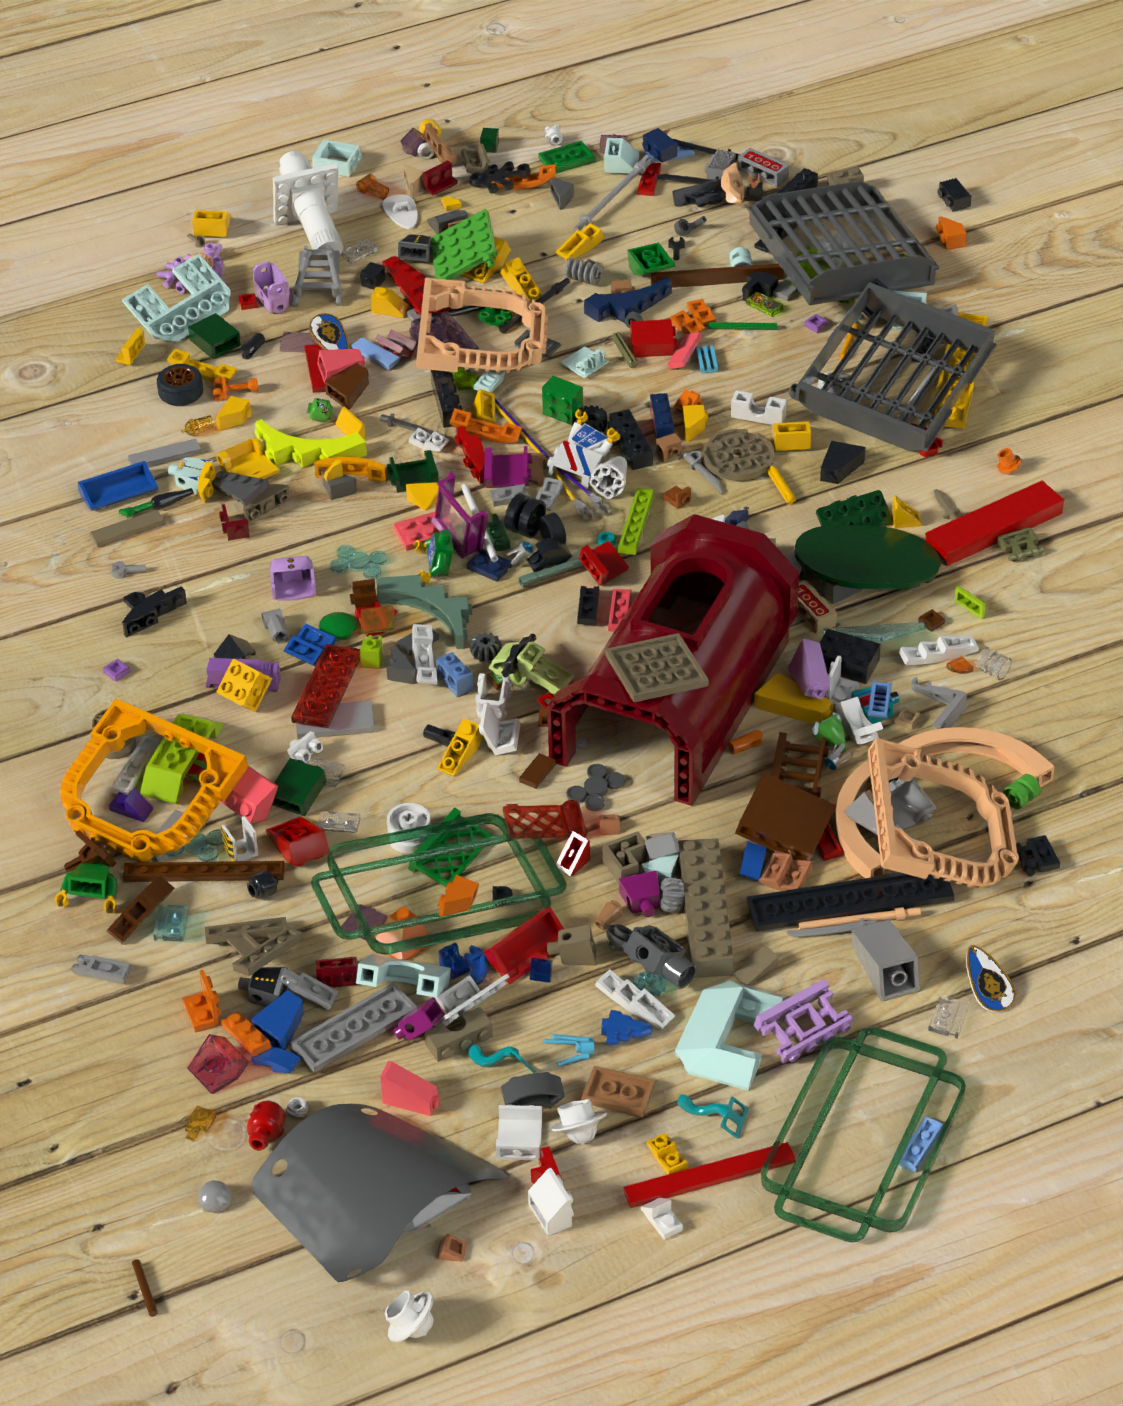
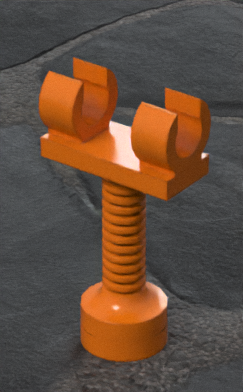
M218 377L212 379V384H215L213 385L215 401L228 400L227 392L232 390L250 389L251 392H258L257 378H250L249 382L226 385L225 377H222V379Z

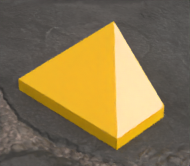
M479 389L470 410L471 415L494 424L496 422L495 394Z
M438 482L406 484L407 500L426 511L437 503Z

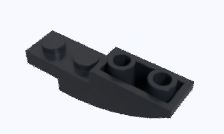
M180 586L167 593L161 589L138 603L122 621L124 636H131L157 624L159 616L187 604L185 589Z

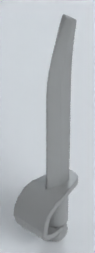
M700 451L684 453V459L691 464L690 469H696L722 495L723 489L718 479L702 466L703 460Z

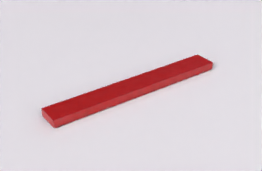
M785 1142L624 1186V1194L630 1208L650 1203L658 1198L673 1197L793 1164L796 1158L789 1143Z

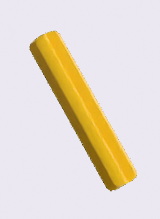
M770 466L767 473L786 503L792 505L796 501L795 495L779 470L774 466Z

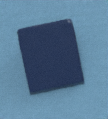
M748 510L732 511L725 518V523L736 526L739 522H746L748 520Z

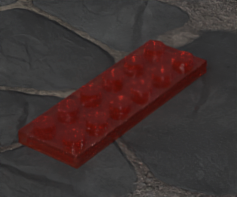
M330 644L325 645L291 716L292 723L329 728L360 662V649Z

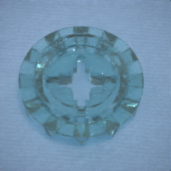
M643 971L635 977L633 984L640 991L645 988L651 995L660 997L661 993L666 990L667 982L661 975ZM646 983L650 985L654 984V988L651 986L646 987Z

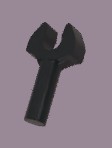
M673 237L668 240V248L673 249V259L676 261L680 259V249L685 248V240L680 237L679 242H674Z

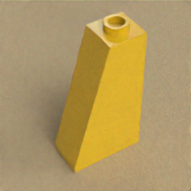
M778 672L755 693V708L807 723H821L831 717L832 712L834 713L833 701L825 697L818 699L805 696L795 681Z

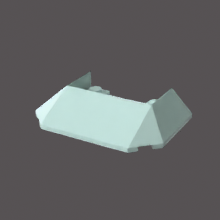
M199 253L173 268L172 273L192 294L173 307L169 308L149 284L122 299L125 306L153 338L178 343L189 336L188 326L214 313L222 316L229 311L231 290Z
M730 980L704 989L675 1049V1054L683 1062L686 1072L690 1075L749 1091L762 1061V1054L724 1043L735 1019L755 1023L757 1015L783 1002L789 996Z

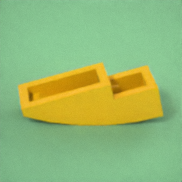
M589 223L581 232L577 230L555 253L567 261L570 257L575 259L593 249L605 237L600 228Z

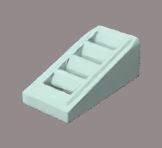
M496 370L484 372L473 389L493 392L503 382L505 370H500L499 373H496Z

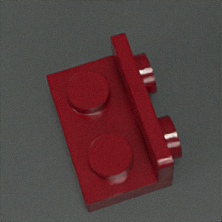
M448 160L422 173L423 189L433 196L458 184V180L452 176V163Z
M357 956L315 960L316 979L329 987L358 985L356 984L358 971Z

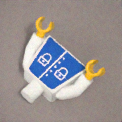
M578 409L575 413L578 420L573 424L568 442L600 453L605 457L610 452V448L613 445L612 442L620 439V434L614 428H610L607 431L609 436L607 437L587 424L581 425L582 422L587 421L588 415L584 412L583 416L580 417L582 412Z

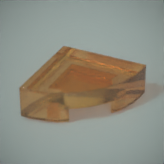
M962 656L948 662L946 666L948 670L959 674L973 672L974 668Z

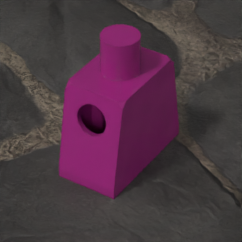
M656 871L619 878V893L631 913L642 912L645 917H651L655 914L654 909L660 907V893Z
M432 997L406 1014L398 1022V1027L394 1028V1034L398 1039L406 1036L408 1040H412L432 1028L445 1013L435 998Z

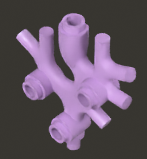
M207 243L204 247V253L212 258V269L220 277L224 274L223 260L218 256L222 245L218 243L215 246L214 243ZM187 254L185 259L188 260L191 255ZM175 258L173 264L167 262L166 269L173 271V268L185 262L184 258ZM172 271L157 272V278H166L163 282V286L166 288L177 278ZM180 281L176 283V290L179 293L188 291Z

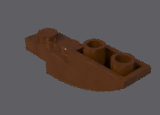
M159 875L126 907L107 929V932L123 944L175 888Z

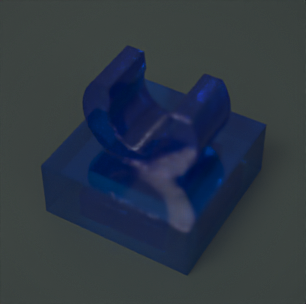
M532 958L530 980L550 983L553 960Z

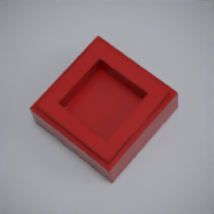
M255 293L239 295L241 310L258 308Z

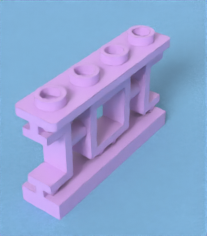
M825 979L756 1017L754 1027L757 1031L762 1030L763 1036L773 1032L782 1044L778 1047L776 1053L782 1057L781 1062L783 1064L788 1061L794 1062L804 1052H812L820 1043H828L838 1033L844 1034L851 1028L853 1016H848L847 1010L837 1014L828 1001L832 999L834 993L828 990L829 984ZM818 999L817 1003L822 1009L816 1012L810 1003ZM807 1014L815 1024V1027L806 1032H803L795 1022L796 1018ZM825 1016H828L833 1025L825 1028L826 1024L822 1020ZM783 1018L785 1024L788 1026V1028L782 1030L777 1023V1021ZM794 1034L800 1043L791 1047L793 1043L788 1037Z

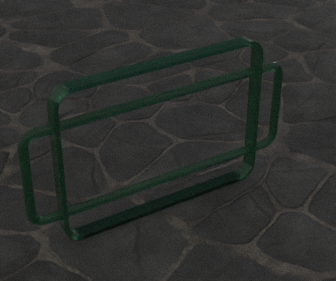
M485 813L333 845L328 853L327 864L330 871L320 872L311 880L312 889L336 935L346 940L364 937L373 951L383 955L517 927L540 911L393 943H382L374 937L375 934L540 899L544 908L551 907L549 897L563 893L567 886L566 880L538 833L530 830L512 832L507 821L494 813ZM485 824L495 825L503 833V835L340 869L333 858L339 854ZM530 838L535 842L558 882V887L544 889L517 840ZM508 842L535 892L475 904L471 906L469 911L443 917L438 912L369 927L343 876ZM331 878L335 879L360 928L359 930L345 931L341 928L319 884L320 881Z
M877 1027L862 1029L855 1041L843 1037H834L827 1040L762 1166V1186L768 1192L778 1195L774 1204L775 1214L784 1221L851 1243L862 1240L870 1227L890 1233L903 1229L910 1218L964 1100L966 1088L964 1080L953 1072L943 1070L947 1062L946 1053L936 1046ZM874 1035L936 1055L939 1059L934 1067L863 1043L867 1036ZM837 1048L850 1051L784 1185L773 1182L766 1175L829 1051ZM858 1054L930 1077L867 1213L792 1188ZM938 1080L956 1086L960 1092L901 1218L893 1221L876 1217L877 1210ZM786 1199H790L861 1223V1226L857 1233L850 1234L788 1213L783 1210V1205Z

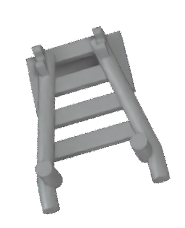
M329 245V249H308V246H304V251H299V271L292 293V306L297 307L299 305L302 290H332V295L336 298V306L342 305L343 294L338 276L340 252L334 251L333 245ZM307 268H330L331 271L306 270ZM332 279L333 282H303V280Z

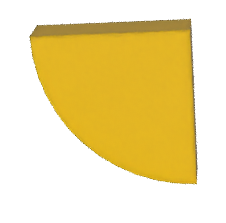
M441 197V202L446 211L462 208L461 202L458 199Z
M338 459L332 462L329 469L325 471L324 478L326 481L343 476L341 460Z

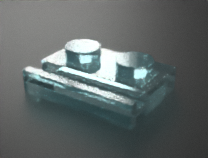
M187 905L158 906L153 934L154 941H157V939H163V941H184L189 913Z

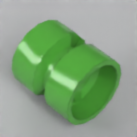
M1024 774L1004 788L1003 794L1008 798L1009 805L1012 808L1020 809L1029 803L1028 801L1040 795L1041 787L1035 777L1030 774Z

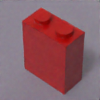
M671 319L630 321L632 352L635 357L673 356L674 348H677V338H673V336H676V328L672 326Z

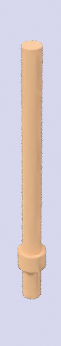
M901 907L895 908L894 911L800 922L798 926L799 930L860 922V918L863 917L865 921L873 919L875 921L888 919L904 920L905 917L920 916L921 912L920 907L910 909Z

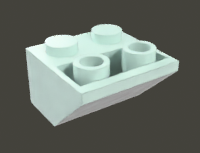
M607 138L604 155V173L629 174L634 170L633 166L639 160V152L623 138Z

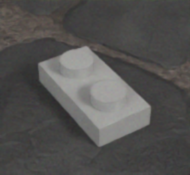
M525 484L489 490L493 507L508 505L518 493L528 496Z

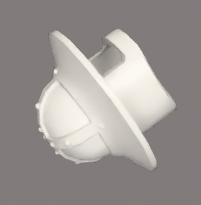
M591 1099L563 1104L557 1108L561 1122L553 1125L551 1131L562 1132L572 1142L577 1144L589 1143L595 1137L598 1122L607 1115V1112H594Z
M405 1290L386 1308L385 1317L390 1323L388 1337L392 1342H400L408 1337L420 1338L429 1333L434 1321L430 1312L433 1305V1296L430 1292L422 1291L413 1296L410 1291Z

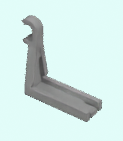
M917 677L912 679L911 685L914 692L929 696L948 705L933 723V727L937 729L952 727L967 708L966 693L932 686L931 682H928L926 686L918 684Z

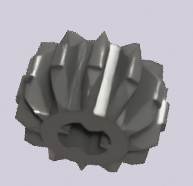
M484 632L483 635L477 634L476 637L472 638L470 645L473 659H478L479 662L486 661L488 663L489 660L493 661L502 649L501 641L498 636H493V633L486 634Z

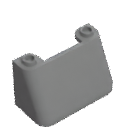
M914 777L908 782L898 779L896 782L893 780L889 783L894 827L905 830L920 821L925 823L933 817L931 813L937 808ZM869 789L862 793L844 812L848 818L877 834L873 793Z

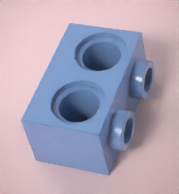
M453 652L436 659L437 676L456 697L473 690V673Z

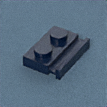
M481 549L480 553H477L467 563V569L498 582L508 572V569L512 568V561L498 556V560L492 562L488 551Z

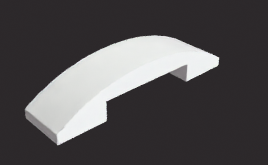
M413 624L412 650L416 680L421 684H437L436 668H434L432 652V625Z

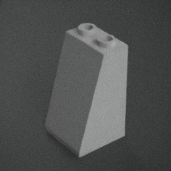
M890 919L851 929L853 948L881 1001L920 991L918 956Z

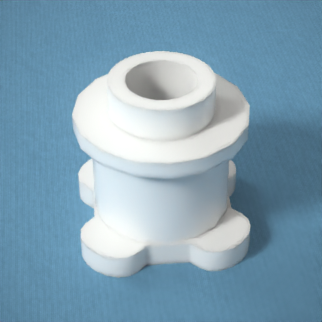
M557 124L552 127H545V138L553 146L559 145L563 140V135L559 132L560 126Z

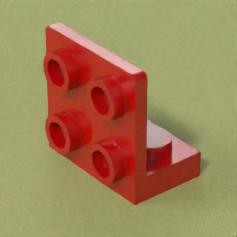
M609 541L592 550L588 545L581 548L579 560L599 586L629 570L627 563Z

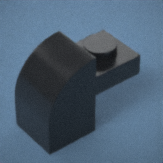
M767 272L749 274L747 276V283L742 288L743 301L749 302L751 300L750 297H755L756 293L770 299L773 296V291L779 286V277Z
M547 538L535 544L538 550L527 561L533 572L543 570L550 562L555 566L567 562L572 557V554L566 544L560 540Z

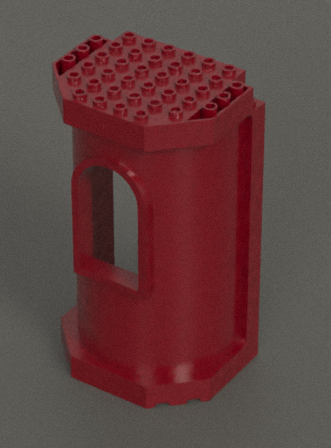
M696 514L659 532L650 546L651 575L585 678L558 690L547 706L549 757L555 759L556 764L564 767L568 766L576 753V725L589 705L656 725L660 730L664 729L670 736V741L674 744V801L693 806L726 750L728 742L733 738L753 704L755 693L764 685L788 644L789 627L798 614L799 571L764 533ZM678 596L711 605L694 635L647 621L657 606L670 610ZM679 633L709 680L708 686L633 702L605 656V649Z

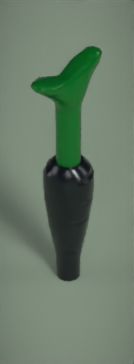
M192 488L159 494L154 496L149 502L119 509V514L130 518L136 513L151 508L156 510L163 509L187 496L193 495L194 492Z

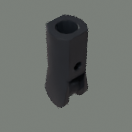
M256 333L247 343L240 347L243 352V359L251 358L265 343L263 334Z
M429 724L423 731L424 738L441 743L446 747L449 746L455 735V732L443 730Z

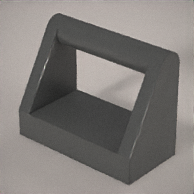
M456 209L429 218L427 221L438 235L448 229V223L467 219L468 213L465 210Z

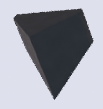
M228 634L214 653V658L246 659L245 656L249 654L252 656L256 655V652L248 641Z

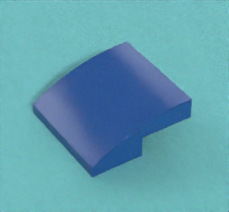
M305 623L297 637L293 635L283 651L312 666H316L329 653L337 639Z

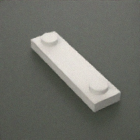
M148 736L142 737L111 786V793L130 794L145 773L146 765L161 743L160 739Z

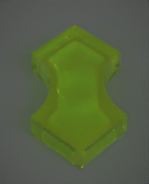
M458 367L457 372H452L458 390L473 389L478 380L477 373L468 372L465 370V367Z

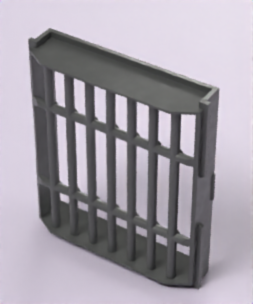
M855 181L772 194L747 208L750 213L749 224L809 306L858 298L868 283H872L876 278L891 291L931 286L935 283L936 270H939L937 263L917 238L914 237L877 188L865 182ZM788 212H789L790 215L792 216L791 218H784V217H783V216H784L785 214H787ZM866 212L875 213L896 240L888 241ZM851 215H860L881 243L873 244ZM836 217H844L865 245L857 246ZM820 219L830 220L850 248L842 249ZM805 222H814L834 250L826 251ZM789 224L799 225L819 253L811 254ZM772 227H783L803 255L795 258ZM894 247L903 248L909 257L902 258ZM879 250H887L894 259L886 260ZM863 252L872 253L879 262L870 263ZM847 255H856L863 264L854 265ZM832 257L841 258L847 267L839 268ZM816 260H825L831 269L823 271ZM799 263H810L818 275L810 279Z
M869 282L797 384L796 392L792 399L799 401L816 415L907 451L923 450L927 452L951 416L953 407L968 384H972L995 349L996 344L993 343L995 330ZM866 306L874 312L863 329L852 328ZM879 317L888 320L879 335L873 336L868 334ZM894 324L903 326L895 341L889 342L884 340ZM910 329L919 332L910 348L899 346ZM849 333L856 336V340L831 375L821 373V370L846 334ZM926 335L935 339L925 354L915 352ZM863 340L872 342L873 344L848 380L841 381L837 379ZM941 342L950 344L951 346L941 360L931 358ZM878 347L887 348L888 351L864 386L860 388L854 386L853 383ZM957 348L966 350L967 352L957 366L953 367L947 364ZM895 352L903 354L904 357L880 392L877 394L869 392V389ZM974 353H977L972 362L970 363V365L968 366V368L966 369V371H964L963 369L972 357V355ZM913 358L920 361L896 398L893 400L884 398L909 360ZM926 364L936 367L911 406L900 404ZM942 370L952 373L927 412L923 413L916 410ZM958 376H960L961 379L959 380V382L957 383V385L955 386V388L953 389V391L951 392V394L949 395V397L947 398V400L945 401L937 415L933 417V414L935 413L936 409L938 408V406L940 405V403L942 402V400L944 399V397L946 396V394L948 393V391L950 390ZM816 378L826 382L821 389L811 385ZM832 385L842 388L837 395L828 392ZM848 391L858 394L853 402L844 398ZM864 397L873 400L869 408L860 405ZM879 404L889 407L885 414L875 411ZM895 410L905 413L901 420L891 417ZM912 416L921 419L917 427L908 424ZM927 423H931L927 430H924Z

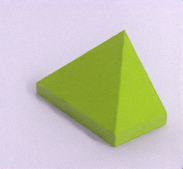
M957 586L955 588L954 601L980 619H983L986 605L984 600Z

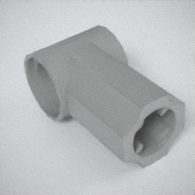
M281 609L261 613L265 629L269 630L272 640L277 643L284 642L288 638V632L284 625Z

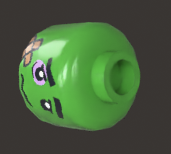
M314 398L313 402L308 404L307 413H310L311 420L325 423L328 419H331L333 406L329 400Z

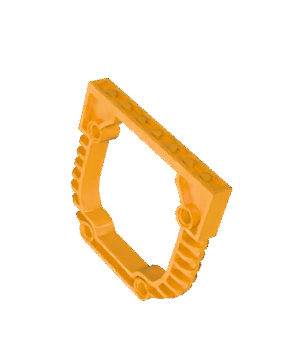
M115 698L91 731L90 735L92 738L86 743L85 748L78 754L79 756L73 761L72 766L67 769L61 782L60 796L66 810L65 816L75 834L80 830L90 840L93 839L95 842L100 840L110 851H118L128 859L133 858L140 862H147L153 856H163L167 852H176L184 845H188L199 834L200 829L204 827L205 822L211 817L219 802L224 803L249 765L245 755ZM147 729L163 735L169 741L174 740L185 748H192L203 753L207 762V769L199 776L202 787L180 819L171 828L158 834L147 830H137L133 833L123 830L93 816L89 805L81 800L86 784L110 752L120 751L124 747L126 740L143 735Z

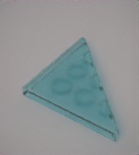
M925 622L824 628V634L827 629H831L869 641L884 642L924 630Z

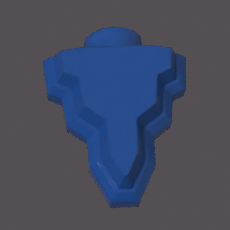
M611 1010L609 1018L602 1019L601 1035L607 1036V1045H618L619 1042H626L632 1038L652 1035L653 1026L643 1021H636L631 1016L623 1015L622 1011Z

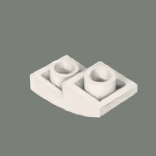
M417 428L409 437L408 442L425 450L440 452L449 442V439L435 431L429 434Z

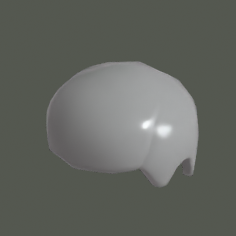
M212 1180L206 1182L200 1188L198 1204L202 1206L204 1211L212 1213L222 1212L230 1205L232 1199L231 1191L221 1181Z

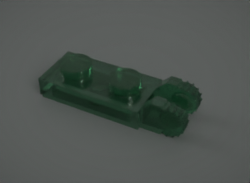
M492 514V522L489 523L487 520L486 530L495 551L511 549L509 538L501 520H499L497 514Z

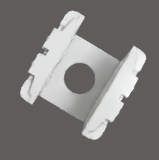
M479 674L477 682L478 694L475 696L478 718H481L484 703H489L491 708L495 710L494 713L499 721L504 720L507 715L506 705L507 702L511 701L512 681L510 677H503L500 700L494 701L486 700L485 674Z

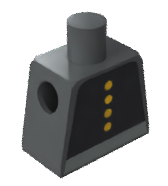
M408 234L398 243L399 259L429 262L431 255L430 236Z
M262 967L254 972L251 978L240 977L238 989L248 991L249 1002L267 1007L287 991V986L280 982V979L288 967Z

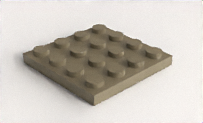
M679 633L605 649V656L633 702L707 687L709 684L707 676Z

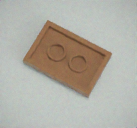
M594 1066L581 1100L591 1099L592 1106L644 1117L655 1087V1080Z

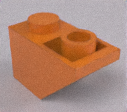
M942 216L939 217L938 224H936V232L940 234L941 243H944L946 250L966 247L967 233L963 224Z
M456 875L453 882L449 881L445 890L446 894H442L439 899V915L443 917L469 911L477 896L479 883Z

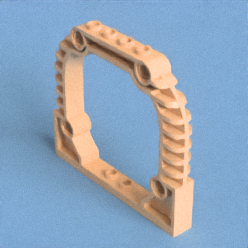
M425 278L416 368L457 372L458 367H465V370H468V368H475V371L486 369L485 372L496 370V373H499L500 370H506V373H510V370L513 369L520 371L521 367L525 365L528 368L531 364L541 363L542 354H546L548 315H545V306L543 304L535 302L533 299L531 302L526 298V294L522 293L521 296L516 294V290L513 289L512 292H508L506 288H502V291L496 290V287H492V290L485 289L486 286H482V289L472 285V288L465 287L466 281ZM463 305L510 310L522 316L523 324L530 328L529 338L522 341L520 349L509 352L459 348L456 343H443L434 336L426 335V333H430L432 313H429V311L436 312L446 307L459 309Z
M880 738L874 740L868 749L881 868L926 879L931 874L936 879L943 877L948 882L954 880L956 884L965 883L967 887L974 885L977 888L993 886L1001 878L1007 877L1018 863L1019 855L1017 854L1016 839L1014 837V825L1011 818L1012 811L1010 810L1009 800L1006 795L998 792L993 785L988 787L985 778L980 774L978 776L974 775V771L969 767L964 769L958 763L952 765L951 761L942 762L940 758L933 760L929 755L920 756L919 749ZM898 777L900 780L908 782L915 777L955 788L972 798L976 802L979 814L988 822L992 854L986 863L972 862L935 852L926 842H916L902 828L894 827L889 780Z

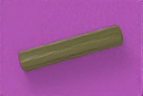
M620 332L613 333L612 339L629 367H636L638 360Z

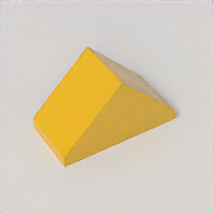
M895 495L892 501L894 528L920 527L922 525L920 513Z

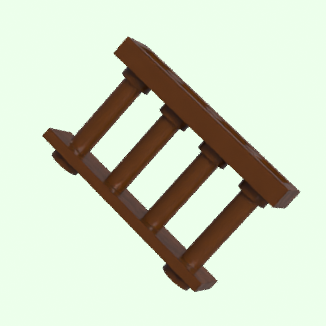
M779 732L771 776L779 780L793 779L814 782L813 788L795 787L820 798L821 787H819L823 760L824 757H828L829 746L825 745L826 737H822L819 747L790 743V741H787V733ZM785 752L819 754L818 760L793 758L785 755ZM783 766L816 768L815 774L785 771Z

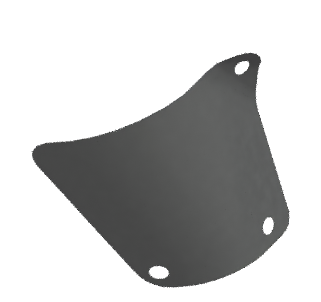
M337 1104L323 1108L308 1116L281 1140L254 1176L252 1191L335 1281L344 1282L356 1278L380 1265L391 1252L406 1226L421 1210L439 1196L468 1182L484 1179H507L509 1174L381 1109L363 1104ZM361 1109H372L378 1114L368 1115L363 1113ZM285 1159L287 1161L285 1173L279 1177L274 1176L272 1173L273 1166L278 1160ZM361 1269L359 1274L347 1277L352 1270Z

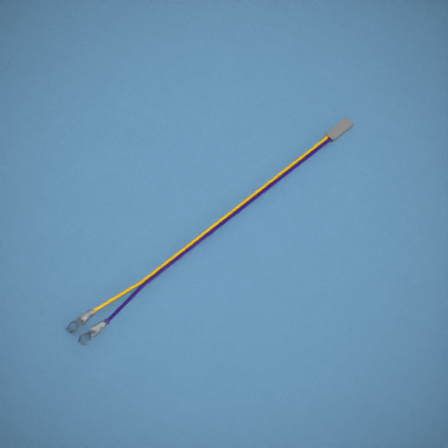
M414 309L407 311V316L415 324L414 320L420 318V315L416 314ZM430 326V333L427 334L443 342ZM458 367L475 385L478 381L475 375L469 369L465 370V367ZM495 398V408L510 424L521 426ZM522 428L520 435L536 453H544V461L548 463L550 457ZM556 468L587 494L588 499L598 509L600 514L605 515V511L600 510V507L607 508V513L610 514L609 506L603 504V500L599 496L587 490L563 469ZM555 469L553 473L555 474L558 480L563 481ZM564 483L563 488L571 498L576 511L583 515L584 520L590 522L589 517L584 516L585 513L591 514L592 520H594L593 511L588 510L585 503L575 498Z

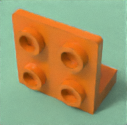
M204 970L199 971L202 992L182 998L195 1033L219 1026L218 1017L221 1016L219 1006L216 1004L219 1003L216 990L212 991L213 984L211 978L205 975Z

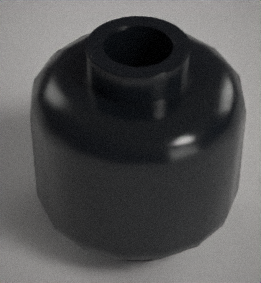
M263 870L249 878L247 884L248 892L252 897L263 900L276 893L278 879L275 874Z

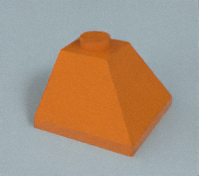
M403 906L388 916L375 939V944L392 958L409 961L430 946L432 940L418 916Z

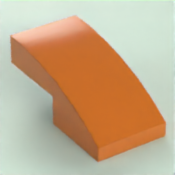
M703 298L687 302L686 307L691 316L696 317L702 324L716 321L710 307L706 306Z
M684 310L670 317L672 324L684 334L705 330L704 325L696 317L691 318Z

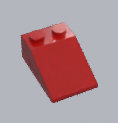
M301 816L265 829L266 834L284 859L293 866L304 865L306 861L322 858L324 854L330 852L325 831Z

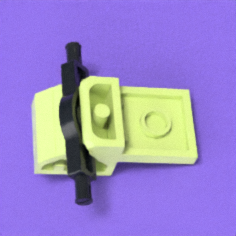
M535 634L523 637L520 642L505 644L489 667L496 675L502 677L509 676L512 684L522 688L528 678H530L534 683L545 687L552 694L568 686L575 674L543 655L546 649L534 642L537 639Z

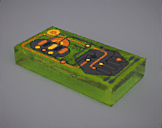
M757 291L746 299L747 305L771 317H774L783 310L782 303Z

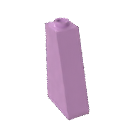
M802 638L788 666V670L805 696L823 699L830 683L820 643Z

